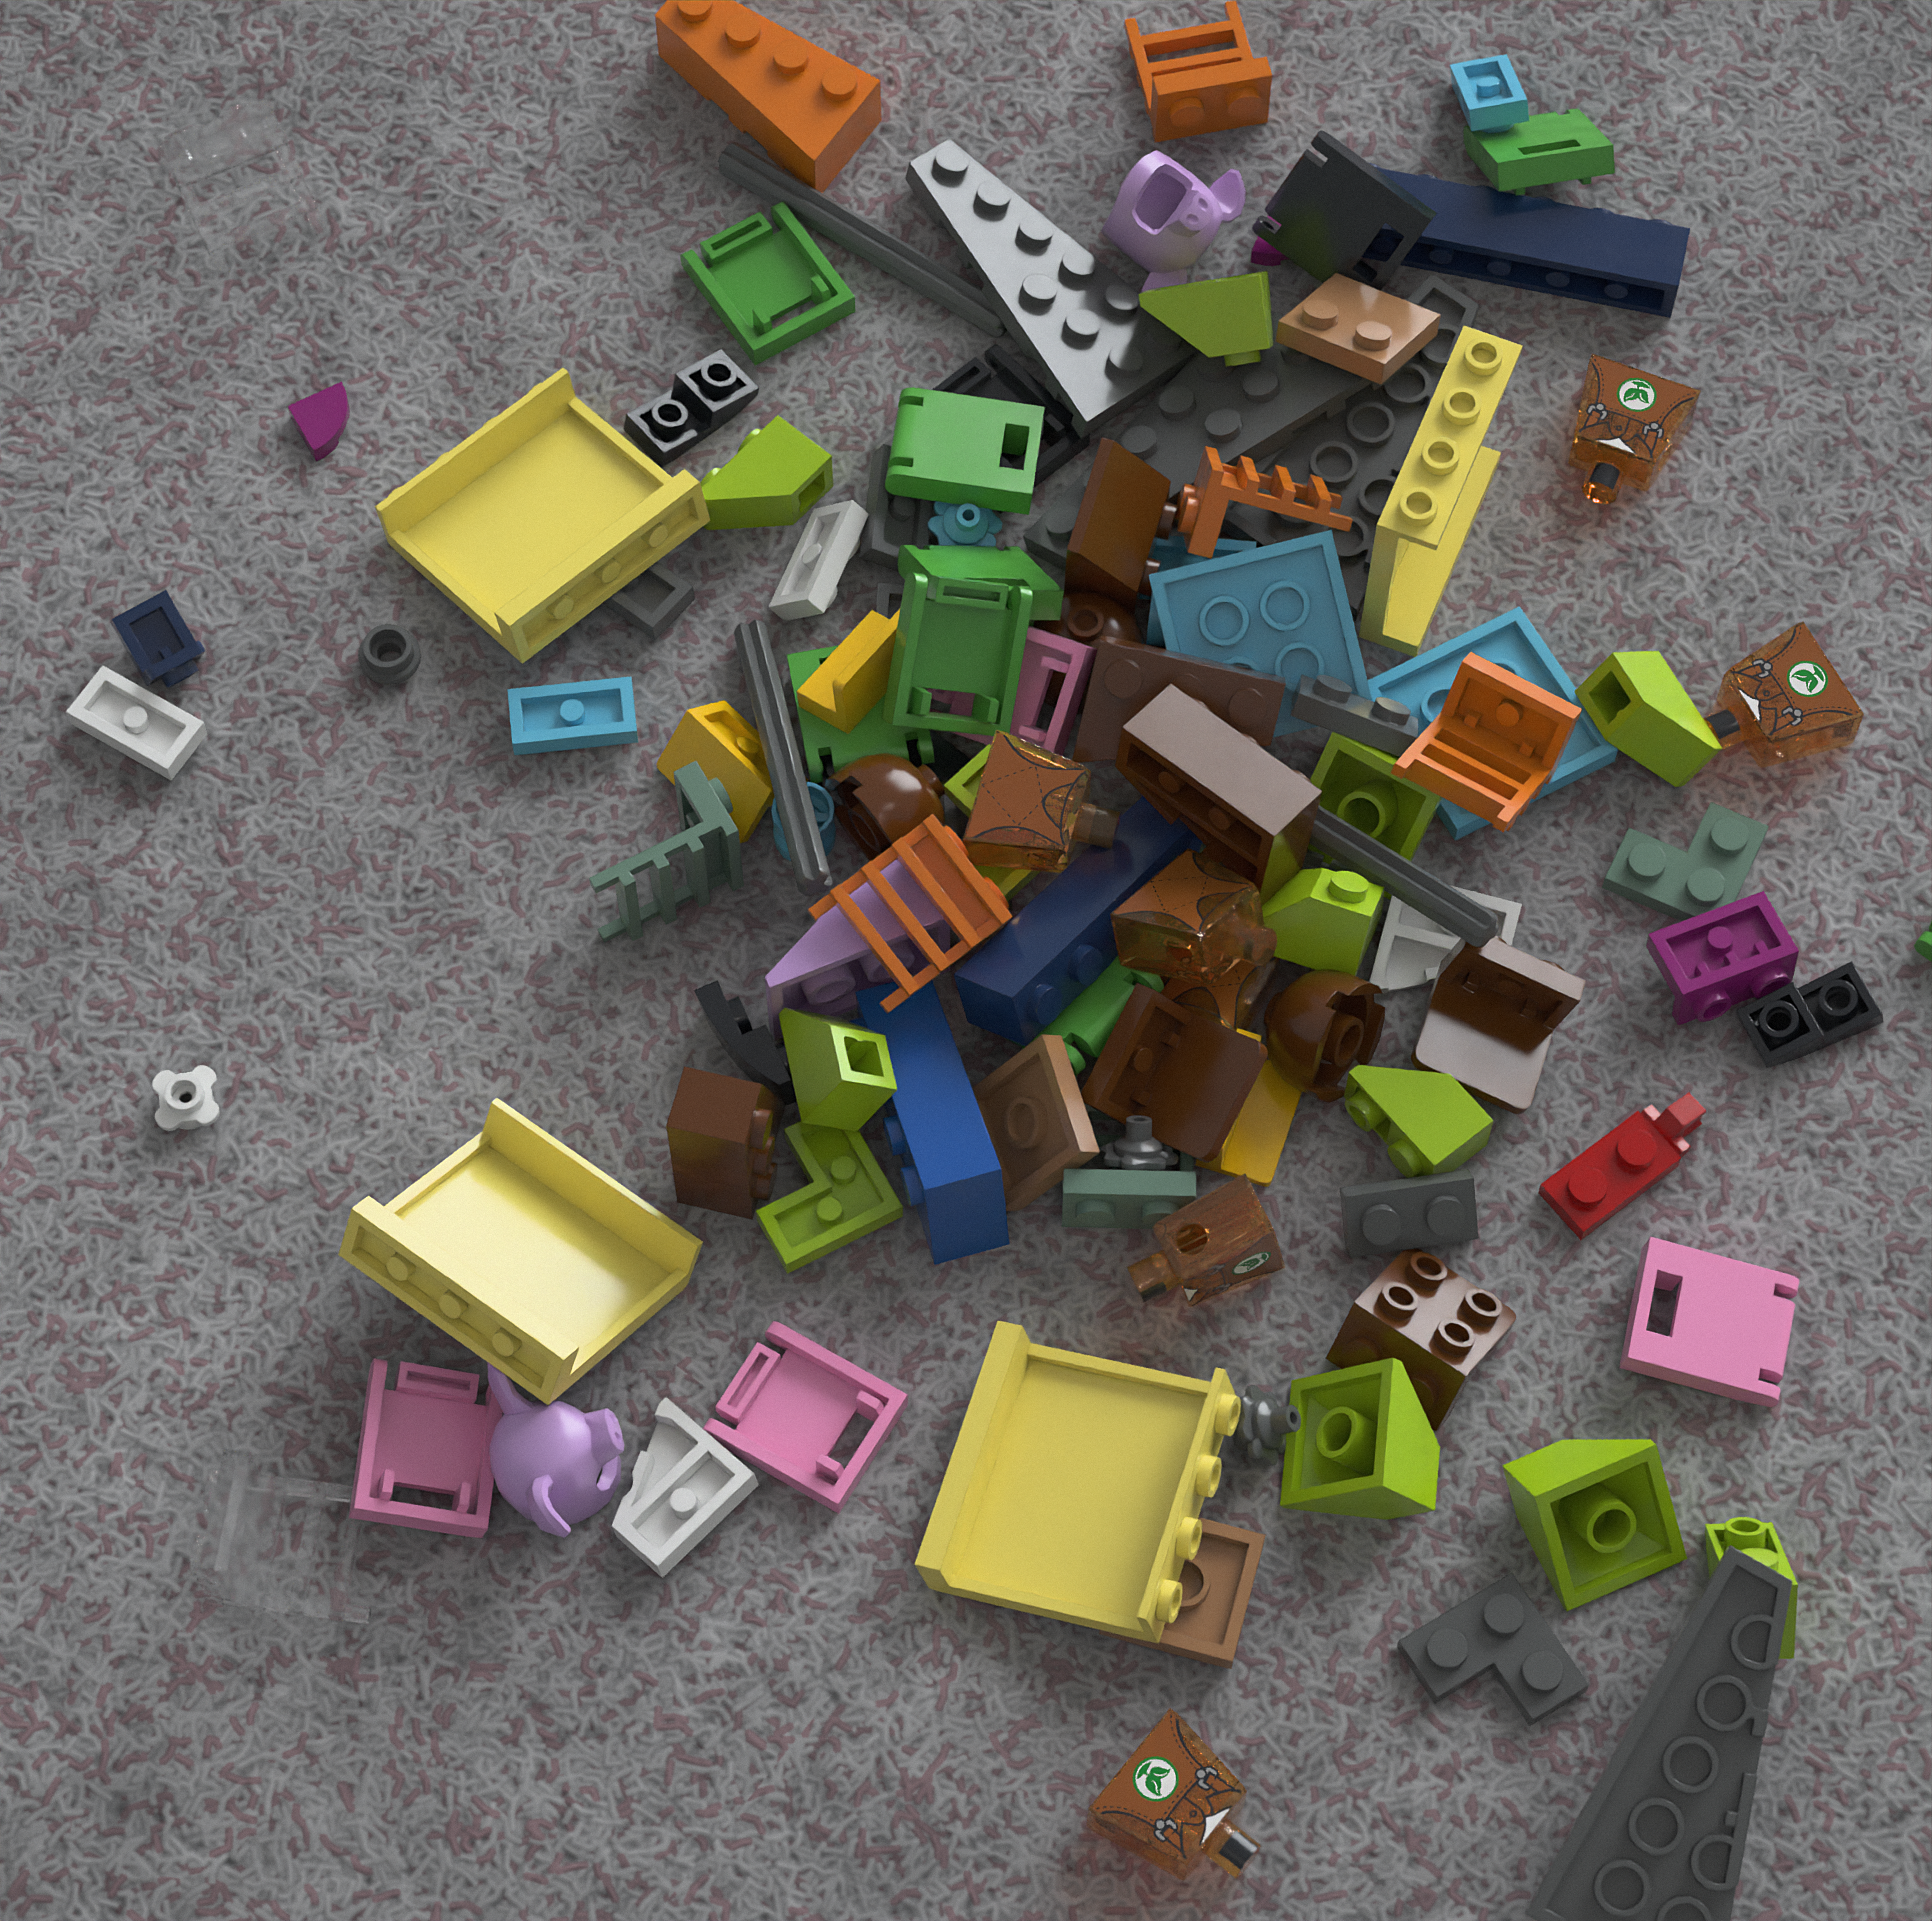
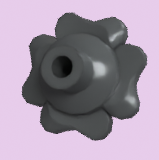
M1142 1115L1127 1117L1126 1135L1116 1141H1112L1110 1144L1099 1147V1156L1103 1157L1104 1164L1112 1167L1113 1170L1162 1171L1166 1166L1178 1162V1156L1172 1152L1171 1147L1152 1137V1118Z
M1250 1385L1246 1388L1245 1396L1240 1397V1416L1234 1432L1233 1442L1238 1449L1247 1451L1252 1460L1260 1458L1267 1466H1273L1277 1464L1278 1456L1285 1453L1286 1434L1300 1429L1301 1417L1299 1411L1293 1405L1279 1407L1273 1392L1264 1393L1257 1385Z

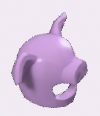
M1157 150L1142 157L1129 171L1121 184L1114 206L1101 232L1130 259L1149 272L1141 293L1153 288L1187 283L1186 269L1193 266L1214 240L1221 223H1231L1242 212L1245 203V187L1240 172L1234 169L1228 170L1215 180L1208 189L1191 172Z
M487 1362L488 1381L504 1413L494 1429L489 1447L491 1471L502 1497L527 1520L535 1522L540 1530L565 1538L571 1530L568 1525L579 1523L595 1515L610 1502L621 1481V1459L619 1454L624 1451V1442L615 1414L607 1408L583 1413L577 1408L558 1400H554L549 1405L541 1400L529 1401L516 1391L508 1376ZM602 1468L601 1477L599 1479V1482L596 1484V1480Z

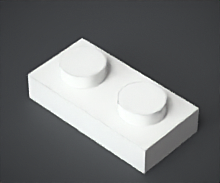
M854 500L813 510L768 607L780 618L789 621L823 614L833 603L838 591V581L848 560L856 553L859 547V535L869 516Z
M103 665L66 711L70 724L171 781L208 734L204 722Z

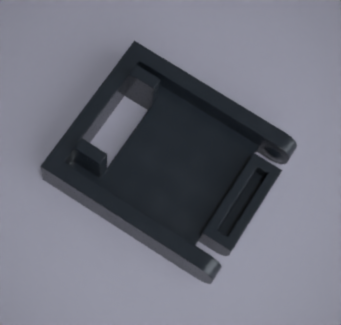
M1319 131L1311 141V145L1328 158L1327 161H1323L1306 149L1265 207L1266 213L1280 223L1281 226L1270 218L1261 215L1253 224L1252 230L1256 235L1321 283H1325L1335 273H1338L1382 291L1437 213L1327 132ZM1387 223L1402 234L1404 238L1377 275L1375 269L1364 261H1359V259L1384 224Z
M994 344L984 353L986 363L997 373L994 377L991 378L992 372L977 357H974L932 390L1045 407L1040 442L1044 440L1051 447L1037 458L1034 489L1090 445V433L1081 439L1071 424L1074 415L1058 400H1055L1051 393L1002 347ZM1001 452L999 467L1014 469L1011 464L1022 455Z

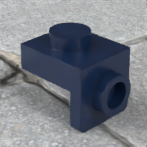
M167 590L111 619V625L147 686L161 679L165 687L169 688L199 671L194 661L202 657L206 650L200 640L195 641Z

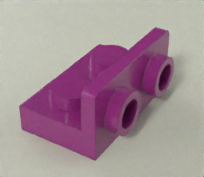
M1764 891L1649 933L1646 945L1675 997L1672 1016L1678 1025L1698 1019L1700 1022L1714 1020L1726 1013L1734 1004L1753 997L1758 1000L1791 983L1799 954L1798 948Z

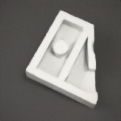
M1451 886L1495 913L1497 916L1496 924L1499 927L1496 936L1502 938L1508 945H1512L1522 904ZM1392 895L1369 982L1380 986L1382 993L1434 984L1441 961L1461 938Z
M667 1397L657 1407L655 1417L658 1423L647 1451H640L632 1472V1488L628 1494L622 1497L612 1523L616 1537L662 1578L758 1486L755 1474Z

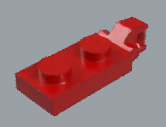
M1690 1092L1668 1106L1662 1113L1651 1104L1643 1109L1641 1113L1639 1111L1635 1112L1541 1183L1538 1194L1576 1236L1582 1240L1679 1166L1681 1158L1691 1148L1684 1138L1702 1125L1700 1120L1706 1113V1110Z

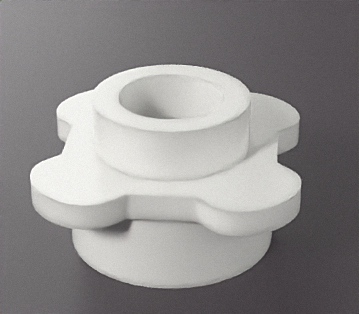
M200 1065L192 1072L180 1074L164 1070L155 1076L152 1087L154 1092L159 1095L160 1108L155 1113V1120L160 1128L166 1131H173L177 1128L195 1129L200 1126H209L218 1119L220 1109L214 1101L212 1088L217 1083V1077L210 1067ZM183 1094H191L192 1099L189 1102L183 1103L180 1101Z

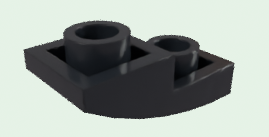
M721 349L675 373L672 390L626 413L623 430L662 468L732 420L758 395L759 387Z
M1852 961L1799 988L1796 987L1794 982H1791L1736 1010V1015L1766 1068L1799 1059L1883 1023V1014Z
M718 980L694 990L713 1033L736 1065L753 1082L763 1084L785 1105L797 1102L795 1090L791 1082L792 1076L784 1041L775 1045L766 1025L753 1030L739 996L726 1000Z

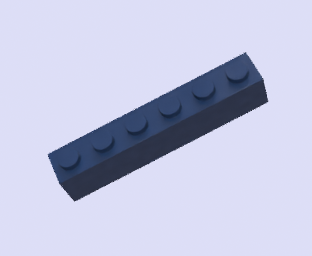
M1370 163L1437 213L1400 265L1671 318L1679 288L1690 228L1673 225L1661 219L1647 220L1616 214L1604 208L1590 209L1559 203L1547 197L1516 195L1498 191L1493 187L1485 185L1471 186L1440 180L1429 174L1414 175L1383 169L1378 165ZM1385 223L1362 255V258L1387 262L1404 236Z
M1142 796L1115 822L1119 823V828L1113 848L1092 843L954 973L967 1022L1027 1046L1090 984L1095 982L1098 976L1110 966L1120 952L1123 953L1129 946L1134 944L1163 915L1152 912L1119 915L1114 912L1186 851L1193 852L1199 867L1204 872H1207L1212 867L1199 855L1207 846L1180 818L1170 825Z

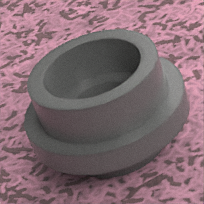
M384 624L373 628L365 636L359 647L358 658L363 673L369 679L379 684L392 685L407 680L416 672L421 661V652L416 638L410 632L397 625ZM387 652H397L401 655L394 661H380L381 656Z

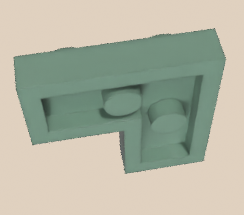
M1710 802L1687 852L1632 828H1628L1604 878L1602 888L1679 921L1706 913L1736 901L1766 837L1769 826Z

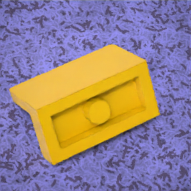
M900 609L891 619L871 610L796 691L799 707L849 734L886 694Z
M725 700L688 709L657 761V768L674 785V771L694 761H697L708 781L717 777L731 800L733 812L729 813L739 830L740 844L747 842L767 808L772 806L773 799L775 798L759 732Z
M1237 1028L1236 1032L1261 1043V1035ZM1266 1059L1218 1156L1208 1163L1196 1159L1195 1165L1234 1178L1244 1176L1245 1181L1263 1187L1270 1186L1302 1092L1285 1082L1277 1073L1271 1061Z

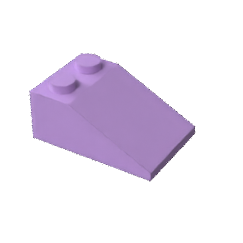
M895 860L881 871L882 875L943 953L947 952L950 949V926L899 860ZM867 882L849 895L911 976L917 975L930 965ZM837 906L820 917L765 976L769 1027L775 1041L783 1038L778 1014L785 1007L836 1017L857 1008L856 991L894 982ZM948 967L940 974L950 971V967Z

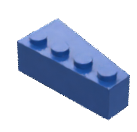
M931 980L888 1014L879 1003L899 988L895 981L856 991L855 996L859 1018L849 1021L883 1034L886 1037L898 1090L884 1103L888 1117L882 1119L883 1127L892 1156L900 1154L903 1168H900L904 1191L910 1207L916 1205L934 1265L1009 1245L1002 1169L933 981Z

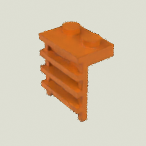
M1236 0L1225 2L1224 10L1228 21L1148 35H1140L1136 18L1124 19L1131 59L1134 60L1137 81L1143 92L1146 113L1150 117L1155 142L1268 123L1272 72L1267 56L1253 59ZM1234 41L1236 47L1148 63L1147 56Z
M1208 446L1204 447L1194 485L1184 483L1177 501L1178 511L1176 519L1179 520L1177 531L1183 533L1187 552L1212 559L1229 500L1347 532L1350 531L1353 521L1351 517L1330 512L1331 507L1340 509L1343 497L1342 495L1328 492L1322 477L1310 474L1307 486L1292 482L1287 468L1275 465L1272 476L1257 473L1252 458L1241 455L1237 467L1221 463L1217 449ZM1258 489L1269 490L1271 496L1259 493ZM1294 498L1305 500L1306 505L1294 502Z
M1470 652L1460 664L1441 712L1395 762L1391 774L1400 779L1404 777L1493 824L1492 827L1503 833L1505 830L1509 832L1517 816H1522L1526 811L1530 800H1535L1538 797L1544 783L1548 784L1552 780L1582 709Z
M934 814L923 820L919 826L898 839L891 847L874 860L869 861L858 872L842 884L836 886L829 894L807 910L816 921L833 907L837 906L896 982L899 988L879 1003L887 1014L978 944L982 943L984 945L1013 917L1007 909L1009 904L1000 889L987 876L983 878L967 858L969 857V852L961 839L949 826L943 827ZM895 860H899L961 940L947 952L943 953L882 875L881 871ZM866 882L930 963V965L914 977L911 976L849 896Z

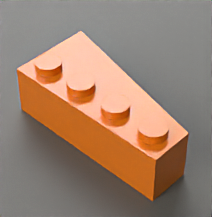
M667 0L655 14L659 56L706 100H713L729 115V121L743 134L748 132L767 150V156L781 169L787 168L796 178L821 193L825 191L881 122V85L879 79L734 0Z

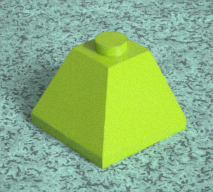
M1268 271L1153 288L1138 294L1140 306L1209 358L1224 355L1225 366L1261 361L1260 350L1268 349L1274 345Z
M1332 732L1310 778L1311 783L1322 791L1319 805L1411 862L1442 797L1404 777L1400 779L1391 774L1395 762L1400 758L1399 756ZM1308 844L1307 849L1324 855L1323 862L1331 863L1332 857ZM1384 890V897L1391 900L1392 895Z
M1325 868L1300 870L1256 913L1246 905L1236 927L1240 928L1242 933L1261 937V939H1248L1236 942L1235 944L1252 948L1256 943L1274 950L1273 956L1315 970L1334 969L1356 976L1382 915L1385 887L1369 883L1363 876L1350 871L1335 872Z
M1389 1358L1291 1380L1289 1405L1295 1406L1299 1411L1301 1427L1296 1432L1286 1434L1280 1499L1281 1507L1383 1520L1435 1511L1440 1446L1401 1361Z
M1651 1439L1560 1440L1502 1465L1517 1519L1566 1611L1577 1608L1687 1559L1657 1444Z

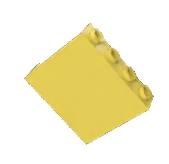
M1463 326L1376 526L1359 631L1360 638L1413 657L1417 656L1498 467L1501 452L1481 445L1522 352L1523 345Z
M561 368L544 382L534 386L525 396L498 416L488 420L479 430L449 452L442 454L433 464L403 486L392 491L386 499L375 506L388 543L522 664L710 521L700 481L685 469L672 478L575 396L569 372L564 368Z
M496 1098L491 1102L482 1132L392 1201L382 1206L370 1196H367L351 1209L338 1255L542 1402L549 1405L684 1290L690 1280L703 1241Z
M997 1321L914 1564L928 1588L1159 1644L1165 1622L1173 1623L1180 1609L1182 1584L1178 1580L1185 1559L1193 1560L1200 1545L1202 1522L1198 1517L1204 1498H1212L1218 1488L1222 1465L1221 1459L1217 1456L1224 1435H1233L1240 1416V1397L1235 1395L1226 1370L1215 1368L1212 1380L1209 1382L1034 1344L1030 1342L1023 1326Z

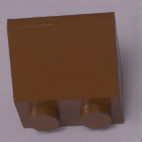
M1102 437L1067 547L1064 593L1077 589L1097 592L1117 599L1135 614L1140 595L1152 596L1153 591L1149 575L1158 573L1161 566V561L1153 559L1152 555L1158 538L1169 541L1178 505L1168 503L1171 480L1114 440Z

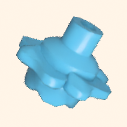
M935 502L934 511L937 516L931 517L927 525L929 531L937 537L939 545L996 546V539L993 535L1002 529L1003 523L993 513L992 509L979 508L970 503L958 505Z

